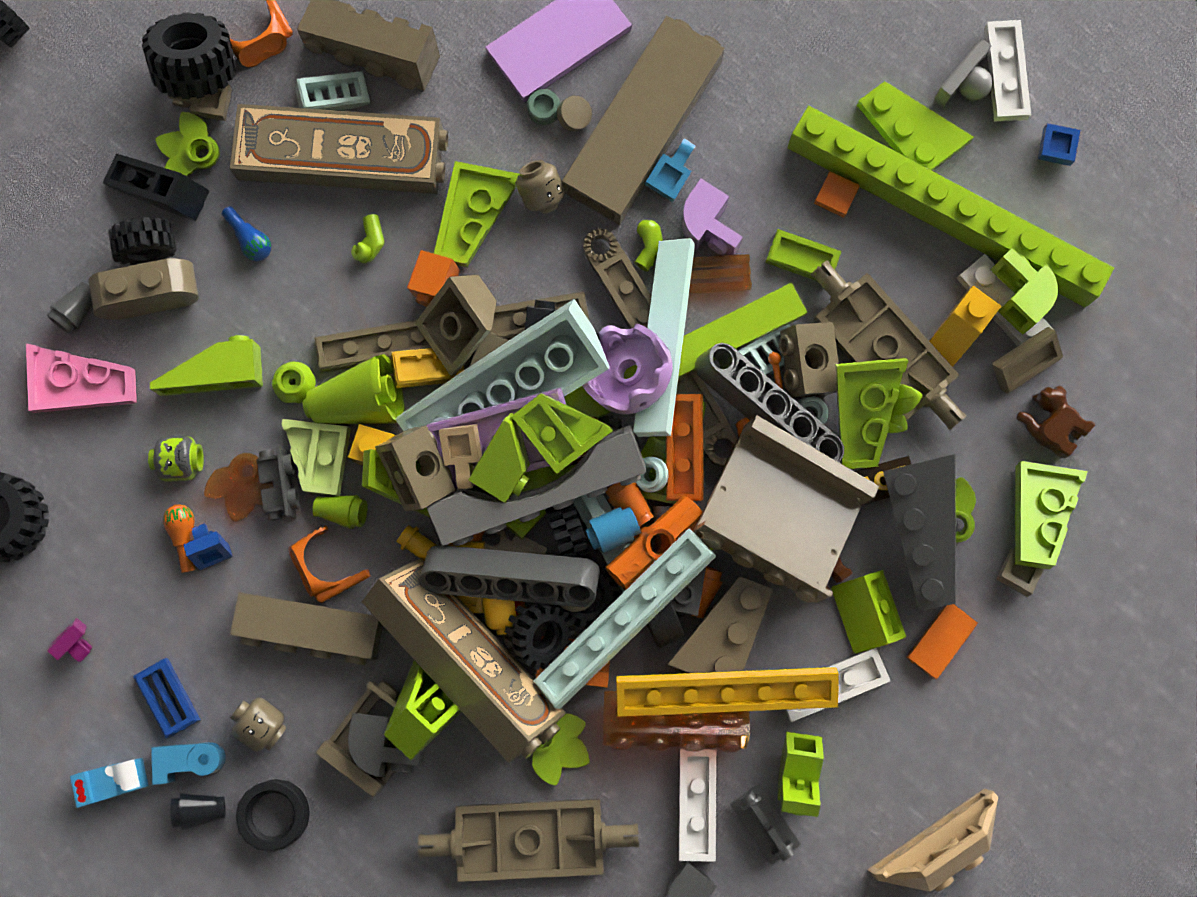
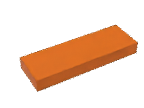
M676 394L671 436H666V466L669 474L666 483V501H678L682 496H688L692 501L704 500L703 394Z

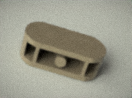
M167 258L97 272L88 279L93 313L101 319L122 320L190 306L199 299L193 263L184 259Z

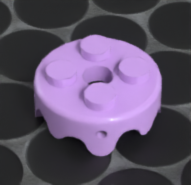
M635 324L631 329H620L615 326L602 328L599 333V342L609 364V369L582 385L583 388L606 410L616 414H632L647 409L662 396L670 382L672 358L669 349L657 334L640 324ZM637 365L636 373L631 378L624 379L626 369Z

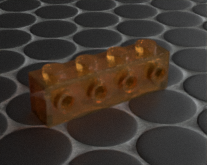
M604 691L603 745H608L616 750H627L632 746H647L648 749L654 751L666 750L668 747H683L684 750L692 752L702 751L705 748H720L723 752H737L742 748L747 749L750 738L749 711L618 717L616 691Z

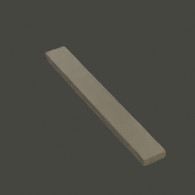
M584 291L536 299L556 302L555 308L558 309L575 299L589 320ZM535 300L496 306L490 332L509 340L523 332L525 329L527 305L534 306ZM417 320L314 337L318 367L321 373L353 368L374 356L385 354L391 360L392 352L431 348V346L416 326L415 322Z

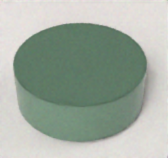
M548 89L534 91L527 100V111L531 120L540 125L553 123L557 119V108L560 104L558 96Z

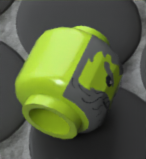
M190 436L162 437L156 442L155 448L149 450L150 470H155L158 478L165 482L193 480L197 472H201L203 469L204 454L202 446L196 444L195 440Z

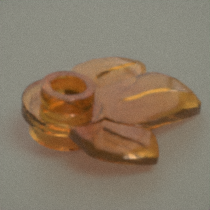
M241 453L233 458L229 466L216 469L209 477L205 486V497L213 499L225 498L227 512L234 522L246 518L253 511L255 504L263 506L261 490L274 488L273 482L260 484L256 461L259 457L251 453ZM246 465H251L253 468L252 474L244 477L242 469Z

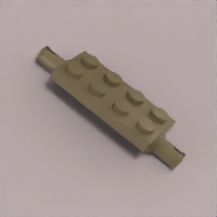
M828 260L821 264L822 267H817L811 276L831 296L829 299L831 303L818 313L814 320L817 323L833 322L836 344L852 362L908 359L905 373L903 372L900 384L918 390L922 393V398L913 410L903 414L906 421L923 406L925 408L930 407L947 426L948 430L963 420L967 415L945 393L947 391L945 387L954 381L959 374L876 281L866 273L853 284L851 282L846 283L830 265Z
M600 798L455 806V830H452L451 834H419L418 846L433 845V847H420L418 849L419 859L452 856V860H456L458 882L604 875L603 852H606V848H639L638 836L624 837V835H639L638 823L605 826V822H601Z

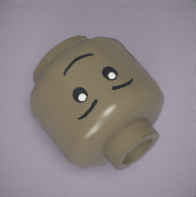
M542 160L532 161L524 165L520 169V174L515 183L525 207L531 211H540L542 214L550 213L557 209L559 202L565 195V188L556 167L552 164L544 163Z
M261 697L254 699L250 704L243 700L230 717L235 721L231 730L233 737L255 752L261 751L264 748L270 750L286 729V726L283 725L284 714Z

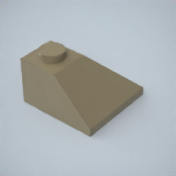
M479 275L449 277L415 322L450 376L458 373L492 330L497 300Z

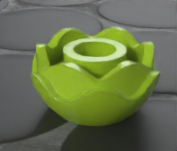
M293 361L281 365L277 368L272 378L273 391L284 403H303L307 392L316 386V379L312 371L301 362ZM292 379L296 380V383L294 385L290 384V381Z

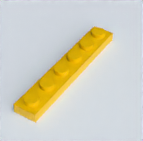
M836 667L616 676L617 716L838 707L839 673Z

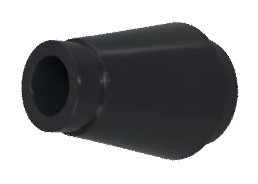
M180 794L178 798H171L172 827H181L182 830H186L225 818V797Z

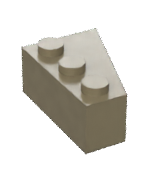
M741 576L736 578L666 665L685 673L743 671L773 589Z

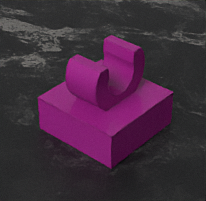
M76 617L50 644L47 652L59 660L68 651L75 660L81 663L93 648L87 641L81 638L87 626Z

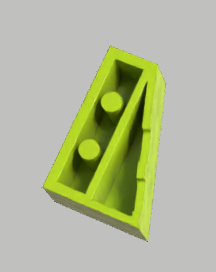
M415 660L412 663L384 733V736L410 760L416 757L462 713Z

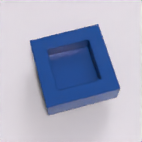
M1047 123L1042 132L1038 160L1071 166L1076 159L1080 130Z

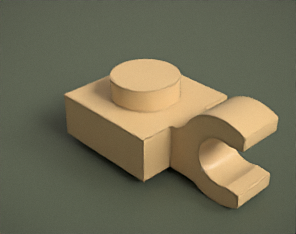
M477 424L440 429L439 435L444 466L455 465L458 490L473 488L475 484L468 479L475 469L473 463L479 462L482 457Z

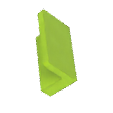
M883 570L832 586L831 590L854 653L857 654L888 645L907 637Z

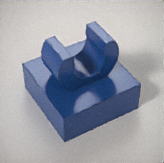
M205 523L192 528L195 540L183 544L186 556L199 570L233 557L230 545L217 531H208Z

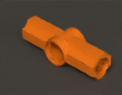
M682 496L651 526L641 529V534H638L636 539L605 567L609 575L626 590L688 529L694 531L703 511L688 496ZM659 534L662 544L658 551L653 552L650 548V541L654 535Z

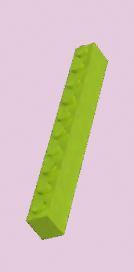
M809 105L791 135L787 149L860 185V188L987 256L999 261L1013 248L1018 254L1024 256L1030 262L1031 267L1037 272L1047 264L1056 277L1058 293L1085 308L1100 297L1114 270V267Z

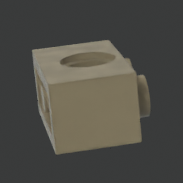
M833 322L797 324L780 331L779 349L784 356L785 363L784 385L789 395L796 399L811 396H827L837 393L835 364H839ZM805 354L810 358L811 367L806 364Z
M427 425L407 429L375 446L404 511L424 509L456 490L452 483L451 471L447 466H444L437 450L436 438L428 430ZM417 460L419 461V463H420V465H421V472H420V474H419V473L417 472V470H416V461H417Z

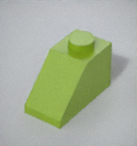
M510 413L502 421L468 479L504 503L507 502L512 494L519 497L530 479L524 475L530 466L521 428L512 418L513 413Z

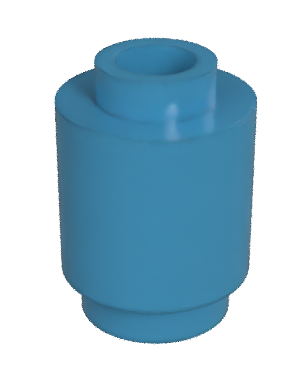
M619 507L589 520L591 528L585 530L593 550L600 547L602 553L635 540L634 536L641 534V529L631 507L623 510Z

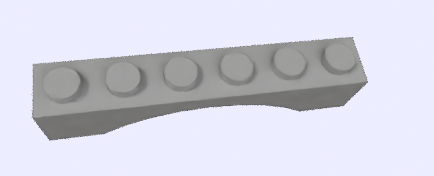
M631 425L612 431L592 446L575 467L559 479L540 488L521 492L519 497L512 494L506 503L488 492L473 488L460 490L455 488L454 492L427 506V510L442 546L449 543L459 546L471 541L474 538V534L485 530L487 534L501 531L507 526L506 523L516 519H519L520 522L532 520L540 515L539 511L552 506L554 510L565 508L574 502V498L586 494L588 498L601 495L607 491V486L619 482L621 485L632 484L641 479V474L646 473V467Z

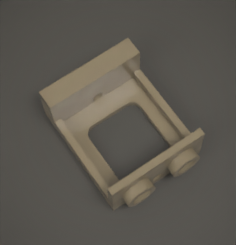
M383 680L379 684L375 681L368 682L366 685L368 689L331 738L324 741L316 751V754L372 797L381 792L396 771H390L391 763H387L385 777L373 776L363 771L352 759L348 746V736L352 713L368 715L380 699L385 700L395 708L398 700L396 696L399 692Z

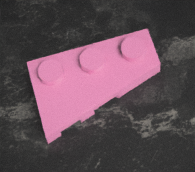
M26 343L28 411L41 413L137 403L135 369L132 367L94 358L80 357L63 351L49 350Z

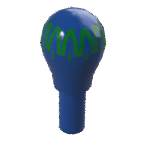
M232 206L226 207L221 215L234 229L243 255L255 262L266 259L272 250L269 237L249 223H245Z

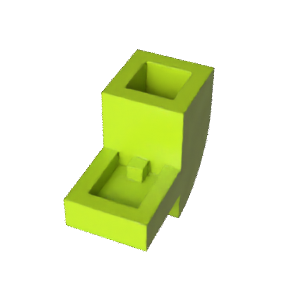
M1012 248L990 269L1015 293L998 312L1022 335L1037 324L1054 306L1058 296V284L1053 271L1047 264L1037 272L1031 267L1030 262L1024 256L1018 254Z
M786 732L777 788V800L781 801V812L792 813L797 816L818 817L821 806L819 778L824 761L822 737Z

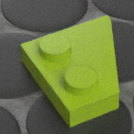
M540 393L512 415V418L556 474L612 432L609 425L543 393Z

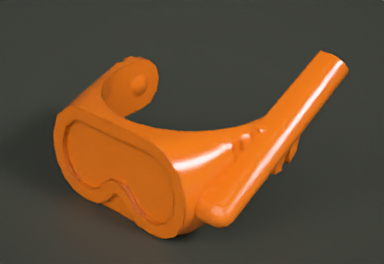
M266 0L271 21L268 28L260 36L248 41H234L230 39L233 54L243 66L254 67L273 55L281 53L286 48V39L293 34L275 0Z
M327 525L323 528L319 527L318 530L315 529L288 549L291 560L300 574L307 593L311 597L315 596L319 603H323L371 577L369 570L365 569L342 580L326 582L317 579L308 571L304 562L305 546L308 541L326 533L329 530Z

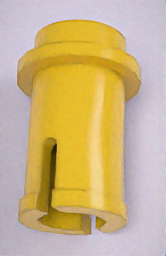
M408 525L396 542L401 545V550L406 548L425 561L427 551L436 544L419 533L417 526L413 528Z

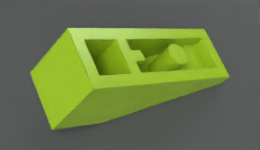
M231 336L228 338V341L215 343L151 381L150 390L159 396L263 387L261 347L253 339H250L249 336Z

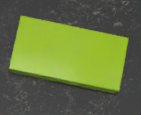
M777 229L765 263L817 281L811 276L812 272L817 267H822L821 264L826 260L836 269L842 251Z

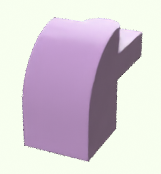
M702 178L698 181L685 202L682 217L684 236L693 240L695 243L694 249L696 250L706 240L711 250L719 255L727 254L733 258L741 245L743 237L718 221L727 207L729 196Z

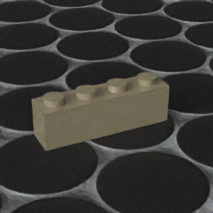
M239 592L230 635L240 636L239 644L261 647L263 640L276 643L274 650L296 653L297 647L311 649L309 656L331 659L332 653L345 655L344 662L366 665L367 659L377 660L383 625L374 615Z

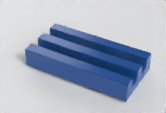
M168 658L158 661L133 676L166 739L171 738L179 731H183L188 726L201 720ZM162 669L185 715L187 716L186 719H184L182 714L180 713L173 697L171 696L158 670ZM150 675L176 723L172 727L146 679Z

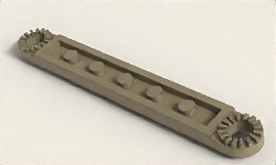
M601 228L592 230L585 237L583 244L587 260L629 329L633 328L635 324H640L647 328L651 294L613 233ZM596 239H604L610 244L609 251L604 253V255H598L592 251L590 246ZM695 370L678 379L676 394H703V402H707L703 420V452L713 465L725 467L729 457L721 459L715 455L714 444L717 441L726 440L734 448L738 438L706 384L697 375Z

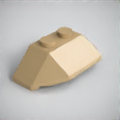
M984 788L867 869L868 872L876 880L928 892L933 889L935 891L945 889L954 881L953 875L963 868L968 871L978 866L984 860L982 855L990 850L998 796L994 791Z

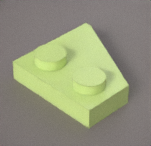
M282 419V427L287 433L291 446V456L298 468V478L302 491L312 494L340 496L351 429L348 426Z

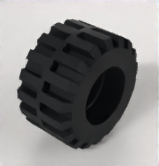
M190 12L179 15L173 14L166 19H160L155 22L156 25L150 26L146 30L147 34L143 35L142 48L153 85L157 86L158 91L161 93H168V96L173 98H203L204 95H213L218 92V89H224L228 85V81L233 80L235 76L236 65L228 29L225 28V24L222 21H217L211 15L204 16V13L190 14Z
M0 472V499L4 498L7 501L10 516L6 527L0 532V562L6 563L10 562V559L19 560L24 558L23 551L31 553L37 548L33 543L35 540L42 541L45 534L40 532L42 526L48 527L49 520L44 519L43 514L48 513L49 510L48 505L40 503L44 496L41 492L34 490L36 486L22 478Z

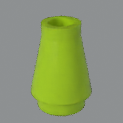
M358 495L317 496L314 500L312 511L314 517L326 519L352 530L365 524L368 504L366 500L360 499Z

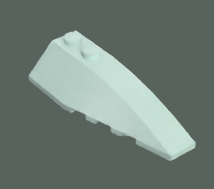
M573 299L456 375L400 414L395 420L402 430L406 431L410 428L424 426L429 423L560 387L563 395L566 396L608 370L609 364L594 327L575 299Z

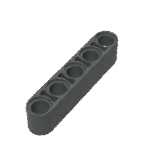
M718 343L697 358L695 362L697 375L750 421L758 415L816 450L820 451V447L825 455L839 462L843 458L844 445L840 438L734 347L727 343ZM713 358L717 359L720 368L714 364ZM740 380L745 384L746 391L741 387ZM767 403L771 406L773 413L768 410ZM793 425L797 428L798 435L794 432Z
M435 545L427 551L419 582L425 590L437 594L586 607L595 601L600 569L595 562L585 558Z

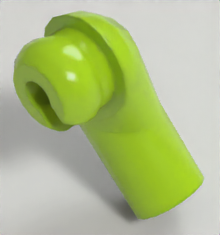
M376 214L367 215L362 218L366 237L361 242H358L357 245H353L351 249L352 257L360 263L373 261L384 246L379 216Z
M642 220L637 226V233L643 238L645 247L634 263L646 272L649 271L657 259L659 241H663L661 227L654 220Z

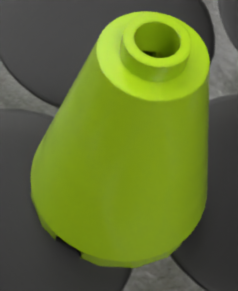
M385 354L374 356L310 389L303 400L305 415L315 423L322 424L397 423L396 417L404 412V396L402 388H396L391 375L393 374L392 361Z

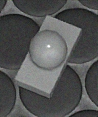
M983 39L976 43L940 87L934 98L936 104L944 108L958 90L969 100H980L989 94L992 88L991 75L986 69L979 67V64L991 48L989 43Z

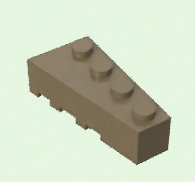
M310 0L297 28L302 42L308 50L316 54L328 53L333 55L339 62L348 66H352L353 63L362 66L368 73L382 78L384 75L393 78L399 85L407 89H414L416 87L425 91L440 57L432 26L421 24L419 30L408 26L409 22L406 19L395 17L393 22H389L382 18L378 12L365 9L359 14L356 13V10L350 4L335 0Z

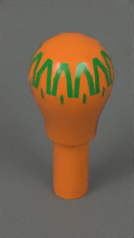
M175 504L164 512L163 525L172 540L173 546L177 547L181 573L196 570L195 565L186 556L183 544L193 541L192 528H194L195 517L189 507Z

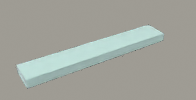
M691 238L659 241L647 328L657 334L669 349L672 358V375L662 396L647 409L636 413L633 433L638 437L671 436L695 243Z
M688 529L534 680V683L555 708H562L684 589L716 555L691 529Z

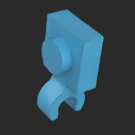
M683 139L672 158L663 153L644 185L673 202L692 172L684 167V164L695 148V145Z

